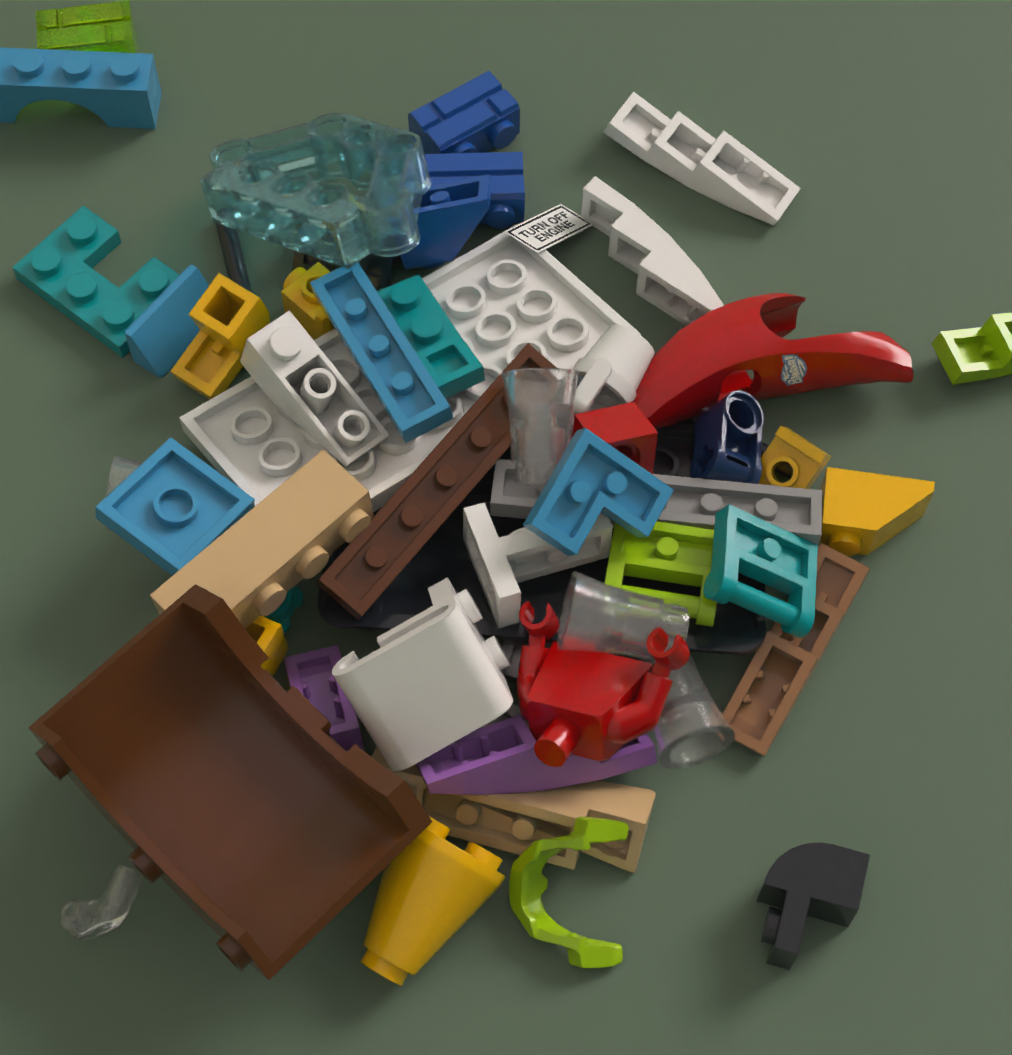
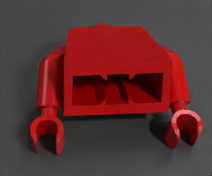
M529 601L521 606L519 619L529 634L528 645H522L517 675V694L521 716L529 721L530 731L536 740L534 751L540 761L551 767L563 766L571 754L596 761L609 760L624 744L655 729L673 683L672 680L668 679L671 671L683 667L689 660L690 651L688 645L679 634L676 635L672 647L665 652L664 650L668 646V635L666 632L658 627L649 634L646 645L647 650L656 660L654 666L653 663L556 641L548 649L545 648L546 640L552 638L559 628V620L553 608L548 603L546 616L543 621L532 624L535 615L533 606Z

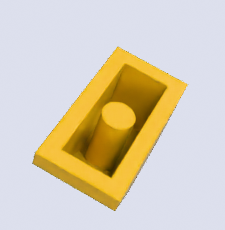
M827 467L820 490H822V536L820 543L846 556L870 554L924 516L934 493L935 482Z

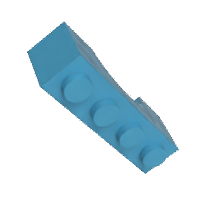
M0 47V122L15 123L20 110L33 102L61 100L87 108L99 116L108 127L156 129L162 91L153 54Z

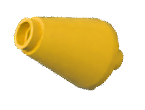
M431 817L430 819L433 822L384 869L363 946L367 950L360 962L400 986L403 985L409 973L416 975L491 897L505 878L503 874L497 871L503 861L501 858L473 842H469L463 851L445 840L451 829Z

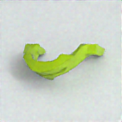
M577 817L573 832L569 835L536 840L513 862L509 879V899L512 910L530 937L563 946L568 951L569 963L573 966L580 968L615 966L622 963V946L617 943L587 938L558 925L545 912L541 902V895L548 886V879L542 874V869L548 859L561 850L567 848L574 849L575 851L589 850L593 843L625 841L628 837L629 826L624 822L596 817Z

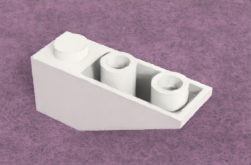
M290 310L247 338L240 363L273 404L343 465L348 467L389 437V433Z

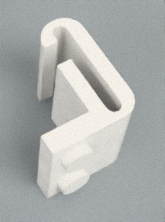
M448 577L428 588L433 606L377 637V642L380 646L378 650L360 660L353 650L339 660L332 669L333 677L393 771L407 769L504 714L513 703V697L502 671L510 666L503 649L494 635L484 640L475 624L483 619L476 603L467 589L457 593Z

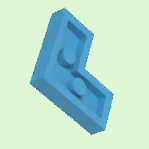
M583 428L575 432L523 526L567 556L577 555L600 512L637 538L648 537L674 489L590 430Z

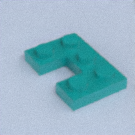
M83 205L12 268L17 280L120 357L124 358L130 352L125 330L164 292L179 274L156 257H153L119 288L92 268L122 243L119 231Z

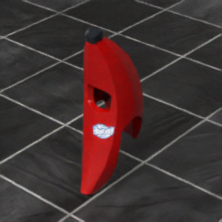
M770 293L726 304L704 314L678 331L652 357L636 390L637 396L633 402H635L653 427L659 430L699 416L729 393L737 390L747 392L758 401L850 385L878 382L910 383L913 381L914 371L910 354L883 332H847L791 340L782 338L796 328L798 309L805 302V297L788 293ZM746 370H753V380L749 377Z

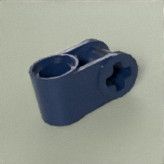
M733 391L696 418L694 424V453L690 467L692 478L752 484L759 483L763 468L761 445L764 414L760 404L753 396L744 391Z

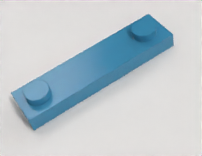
M357 260L310 282L315 297L405 443L454 419L447 400Z

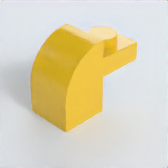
M220 273L217 274L188 314L200 331L170 371L176 379L209 400L226 391L242 369L243 365L240 363L247 338L270 324L269 311L260 297Z

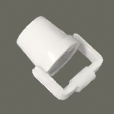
M610 325L583 358L578 359L569 375L571 381L577 387L567 405L569 431L572 435L574 414L634 401L637 396L636 390L655 353L650 343L640 334L622 325Z

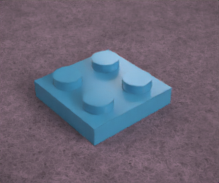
M170 437L95 507V513L98 521L173 576L253 509L255 499Z

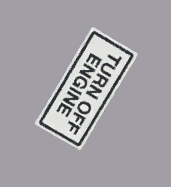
M559 204L505 230L504 233L539 253L594 224L564 205Z

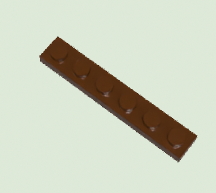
M527 343L371 519L370 525L355 537L324 572L316 584L357 620H360L564 385L568 377Z

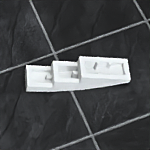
M635 92L630 95L603 132L643 161L685 186L731 209L773 226L801 189L723 130L716 140L678 111L672 119H669Z
M596 176L583 188L581 216L593 223L595 228L610 237L608 256L638 275L637 295L685 326L704 314L724 306L701 270L673 238L639 207Z

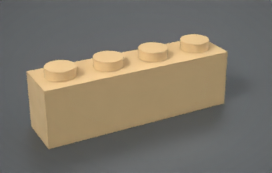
M323 449L151 593L150 597L158 614L160 615L195 584L223 598L244 628L248 627L260 615L267 616L273 613L283 603L290 589L303 578L310 579L317 575L325 567L329 556L345 542H352L360 532L370 525L374 514L369 491Z

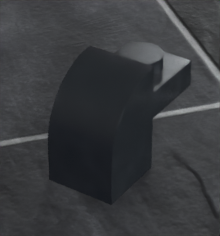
M819 842L796 846L785 852L775 861L757 897V902L779 908L769 906L762 930L761 942L771 944L766 964L790 970L799 953L807 916L849 927L859 910L870 854Z

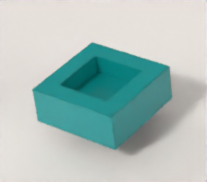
M458 333L416 352L445 399L485 381L483 365Z

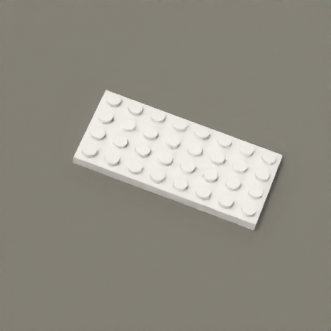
M502 232L422 278L464 342L484 368L485 381L446 399L451 407L454 419L405 443L336 329L315 339V343L389 433L387 439L348 467L343 465L273 404L252 376L182 415L179 419L185 434L215 469L255 499L254 507L324 449L369 491L372 509L375 512L386 504L527 343L568 377L564 385L544 406L546 407L577 388L569 376L578 359L583 358L610 325H622L640 335L641 333L546 249L536 253Z

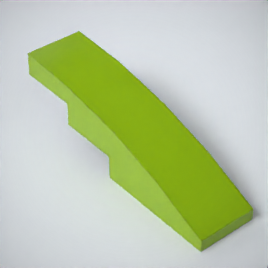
M1012 313L993 314L979 328L941 331L931 345L953 385L1012 374Z

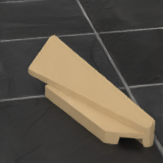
M378 747L371 756L381 765L406 781L428 816L451 829L448 836L521 855L536 840L569 835L573 832L577 817L617 820L629 826L628 837L625 841L593 843L589 850L575 851L574 849L567 848L549 858L547 863L574 870L581 851L632 873L636 872L656 793L653 790L597 780L544 791L496 795L429 794L416 764L404 770L393 771Z

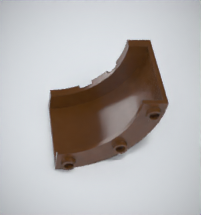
M195 584L28 728L43 745L35 752L37 758L59 781L68 775L107 821L129 843L134 851L127 857L134 867L151 884L161 877L221 937L215 943L216 946L238 970L243 971L250 964L265 978L270 980L433 821L404 779L381 765L356 744L348 751L342 748L330 736V728L332 727L330 721L295 686L285 691L271 674L261 667L269 657L247 632L224 599Z

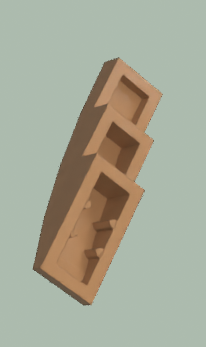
M820 543L817 552L815 619L811 630L806 636L797 638L783 632L781 624L774 623L771 630L766 633L763 644L755 653L714 728L716 731L764 757L766 756L870 570L869 567Z

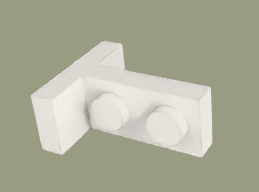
M485 502L463 508V540L498 628L520 622L521 591L517 583L609 558L613 529L610 519L600 512L578 554L567 556L526 527L517 529L511 534L499 538Z

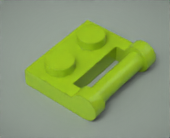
M657 521L648 537L637 538L615 523L601 610L618 612V607L695 618L697 625L713 627L717 602L705 598L703 588L706 578L711 572L714 530ZM623 576L701 587L700 597L622 585Z

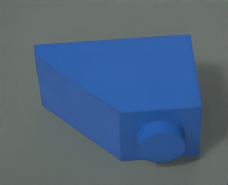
M490 174L393 193L389 221L405 269L416 267L435 268L444 262L454 260L489 210L492 187Z

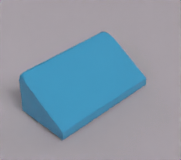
M194 265L188 266L125 330L126 340L133 361L160 378L164 377L174 367L200 331L188 314L209 287V284Z

